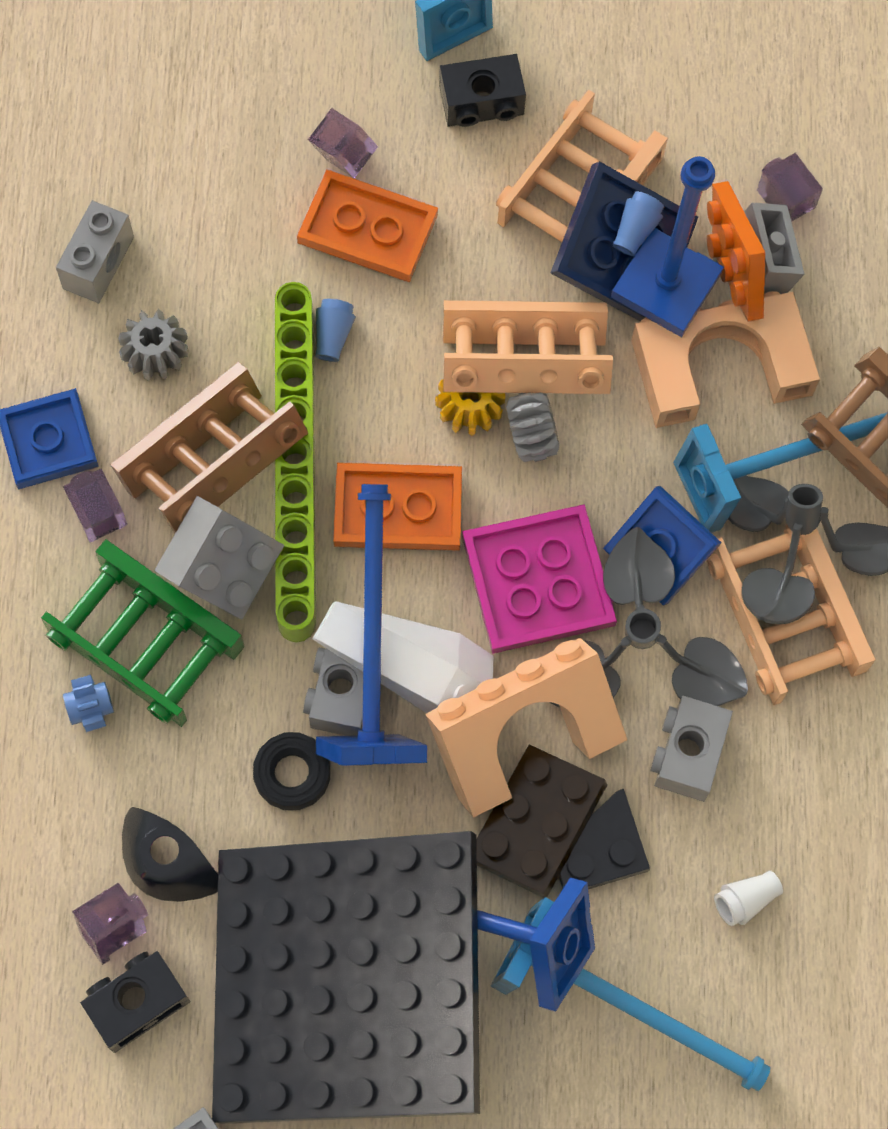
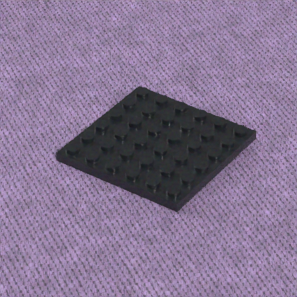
M472 831L219 850L212 1120L214 1123L480 1114L476 834Z

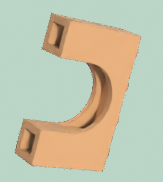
M777 291L764 293V319L749 322L741 307H735L732 300L725 301L718 307L704 310L700 308L682 338L648 318L635 323L631 341L655 428L696 419L700 401L690 370L688 356L698 345L708 340L717 338L732 339L745 344L753 350L763 366L774 404L813 396L820 381L793 292L780 294Z
M581 638L563 642L554 651L538 659L524 661L516 667V670L497 679L486 680L479 684L477 689L459 698L447 699L440 703L436 709L425 714L458 800L473 818L512 799L498 760L497 743L506 722L525 706L538 702L559 704L572 742L589 759L627 741L599 655Z

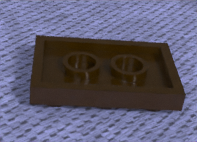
M529 744L507 783L512 799L493 808L476 839L477 866L542 898H547L603 795L607 783L605 779Z

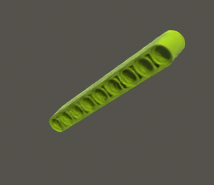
M289 282L282 285L275 295V413L288 402H291L299 416L305 419L303 423L308 434L275 460V540L284 545L275 561L276 617L279 632L285 639L291 642H302L311 637L316 626L313 306L309 289L302 283ZM293 303L301 304L303 306V308H301L298 311H289L285 309L286 306ZM293 340H298L304 343L301 347L296 349H291L285 346L286 343ZM294 377L304 380L303 384L296 387L288 386L285 382ZM297 453L305 456V459L299 464H289L285 461L291 454ZM293 492H299L306 496L302 502L296 504L285 500L287 495ZM294 531H299L306 535L302 542L296 544L285 540V537ZM293 571H301L307 576L303 582L298 584H291L285 580L287 574ZM293 611H301L307 615L306 620L298 625L287 623L285 618Z

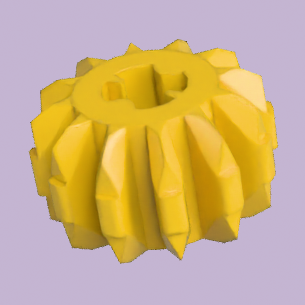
M441 379L439 382L438 390L441 393L435 397V405L437 408L442 409L440 411L442 423L453 420L452 430L455 433L461 430L462 426H467L468 433L473 436L476 433L477 425L488 432L492 428L491 419H501L503 409L500 406L505 404V393L443 392L444 379Z

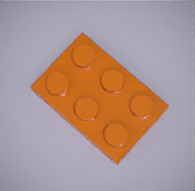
M326 169L297 234V243L410 282L438 217V207Z
M729 182L712 184V201L707 202L708 219L712 226V234L707 235L709 255L712 259L716 258L718 263L724 266L720 277L723 282H728L730 285L734 306L741 307L748 322L764 319L765 250Z
M337 462L334 547L365 548L366 500H358V493H361V484H388V493H391V500H383V548L460 551L462 466Z

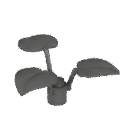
M743 476L734 479L741 499L728 518L732 524L746 531L760 532L765 530L771 522L780 525L785 519L793 532L784 573L773 568H761L751 572L743 581L741 590L743 602L757 619L770 624H787L800 619L811 609L815 598L813 583L807 578L791 575L794 569L800 535L810 534L819 526L820 521L834 552H842L841 559L846 568L868 576H877L888 572V527L870 523H849L839 527L834 534L828 519L829 509L822 507L823 494L816 486L798 484L788 491L780 484L762 478Z
M633 528L613 548L606 562L603 574L604 588L613 602L625 605L635 601L636 610L626 620V637L621 640L620 644L607 658H605L603 650L599 645L583 640L598 653L613 698L620 688L621 679L617 671L610 665L630 645L638 649H648L656 643L674 661L680 663L672 674V685L678 698L681 699L682 696H686L715 706L743 698L748 692L744 670L735 655L724 644L712 638L697 637L688 642L683 657L670 645L666 637L660 634L661 622L659 617L653 611L645 609L643 601L656 603L668 595L675 580L674 566L666 552L652 541L641 528ZM549 702L557 707H560L559 704Z

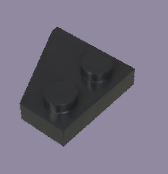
M624 789L616 791L591 815L559 875L562 889L570 877L587 882L588 889H592L646 873L650 870Z

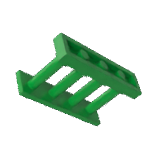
M105 539L95 551L101 565L99 568L101 574L62 622L47 611L44 613L41 619L48 631L45 636L64 651L70 646L148 702L150 705L147 710L161 722L168 724L170 720H173L182 727L187 719L183 709L177 704L215 656L221 657L225 653L233 660L236 659L244 648L242 635ZM123 581L134 589L132 594L135 597L96 646H94L77 634L76 631L114 584L120 585ZM157 605L168 613L166 616L168 622L130 670H128L109 656L147 608L153 609ZM191 629L202 637L200 640L202 646L162 695L143 680L180 633H187Z

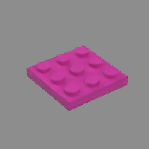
M585 504L462 531V539L492 654L616 626L617 619L612 601L604 588V572Z

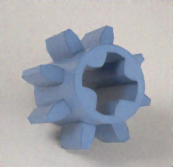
M91 675L71 680L73 691L63 694L71 725L82 722L86 732L105 727L104 716L114 713L106 682L95 684Z

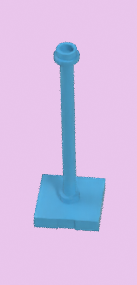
M492 0L415 1L419 52L426 61L493 28Z
M888 412L843 426L839 431L850 441L868 436ZM703 424L691 429L673 463L700 523L713 533L722 529L741 499L734 479L823 450L815 446L809 438L725 465L708 424Z
M544 897L530 908L523 923L538 927L554 901ZM516 940L513 941L491 984L492 988L507 995L520 987L530 966L533 967L530 944ZM584 968L573 983L743 1078L741 1086L747 1090L753 1088L759 1091L765 1084L771 1068L764 1064V1059L756 1056L752 1062Z

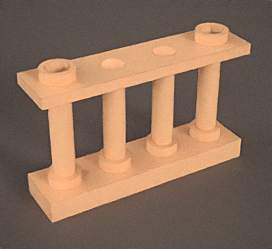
M588 89L580 101L575 99L570 103L563 116L564 122L513 187L508 185L501 192L496 202V206L499 207L497 224L505 227L516 213L559 241H563L568 227L527 202L526 198L536 185L539 184L576 207L581 192L551 174L548 170L559 156L564 157L588 173L592 164L599 162L596 158L570 143L581 127L627 154L630 163L624 171L620 168L616 171L641 185L646 182L664 158L668 138L654 130L646 142L642 140L636 142L592 115L595 93Z
M444 300L443 343L456 344V353H444L443 392L610 394L613 355H597L596 345L605 346L607 303ZM472 344H497L498 354L473 353ZM514 344L538 345L539 354H514ZM555 345H580V355L556 354Z
M787 524L783 535L731 553L728 552L723 538H718L722 543L707 559L710 574L714 580L720 579L756 663L758 671L755 672L758 686L763 695L769 694L773 705L781 703L788 693L785 683L838 664L842 667L847 666L851 677L867 672L875 662V657L817 528L810 534L800 535L797 555L802 567L800 572L791 576L804 577L813 583L819 605H817V610L806 613L803 617L791 623L775 624L761 629L757 618L743 602L741 595L742 582L736 571L737 568L788 551L793 532ZM820 626H824L826 629L830 628L836 641L834 648L778 668L770 650V644Z

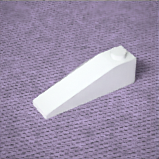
M335 601L330 606L312 639L363 672L364 608ZM382 613L381 684L425 713L436 709L443 701L450 698H459L477 689L478 685L482 682L493 679L494 656L462 634Z

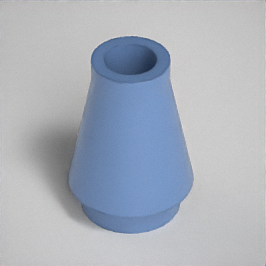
M636 191L632 198L626 200L613 246L624 254L635 256L638 248L663 219L661 212L664 205L656 198Z
M338 299L322 300L321 307L316 309V358L329 362L339 361L341 351L356 318L352 314L354 308L352 304Z

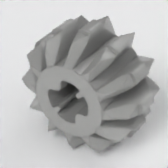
M158 309L153 318H148V315L141 310L139 314L140 321L135 322L127 319L126 328L128 332H122L119 335V343L123 346L119 351L121 360L129 362V371L133 375L143 370L144 378L149 381L154 372H159L160 376L166 380L168 376L167 368L170 367L180 371L182 364L179 358L187 357L189 353L188 346L185 344L188 339L187 332L183 328H178L179 322L174 315L164 320L163 312Z
M530 392L519 393L517 396L510 397L506 408L513 442L515 443L519 458L523 462L533 460L537 462L545 460L549 456L557 455L559 441L547 394Z

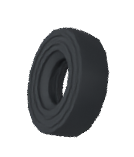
M284 732L270 738L259 749L253 762V780L259 794L270 805L282 810H301L315 804L325 794L330 782V761L316 754V740L300 732ZM298 756L307 763L309 774L301 785L287 787L276 779L275 768L282 758Z

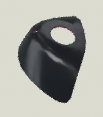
M136 807L129 809L123 824L122 855L128 875L140 890L156 899L176 902L201 899L218 892L219 874L184 831L153 813ZM163 836L173 838L179 846L177 858L169 864L157 863L150 853L153 842Z

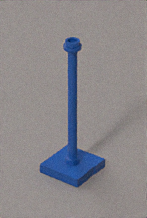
M701 156L689 159L682 167L680 177L685 189L672 236L670 237L655 228L642 243L611 293V298L681 338L724 269V266L686 247L702 191L710 188L715 179V169L712 163L707 158Z
M361 484V493H358V500H366L362 730H358V735L317 736L316 754L341 766L427 763L426 744L400 734L385 735V731L380 730L383 500H391V493H388V484Z
M571 877L538 927L477 910L478 930L530 944L539 1007L555 1012L595 950L588 884L585 881Z

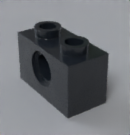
M517 54L440 65L439 89L447 127L456 125L469 127L481 121L494 119L508 121L517 116L524 115L526 92ZM477 92H487V93H489V95H487V96H480V95H478V94H476V93H477Z
M147 951L137 955L126 963L124 967L127 971L112 981L109 977H106L96 982L86 991L88 997L80 1002L104 1042L113 1053H116L191 1002L158 951L152 955H149ZM133 987L144 989L145 999L140 1007L133 1010L123 1007L122 998L128 989Z

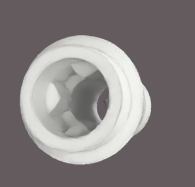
M767 871L762 875L722 885L721 892L715 894L714 901L720 916L728 925L734 926L738 923L745 925L774 898L782 895L783 887L777 875L772 871Z

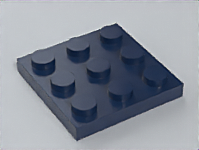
M599 161L592 164L550 274L641 321L646 317L611 298L613 288L634 257L622 253L613 246L626 200L632 198L636 191L646 193L659 200L664 205L661 212L663 219L655 228L670 237L672 236L680 206ZM695 215V219L692 225V229L686 247H688L694 228L696 226L698 220L697 215Z

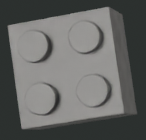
M196 496L154 571L179 587L242 620L284 545L219 507Z

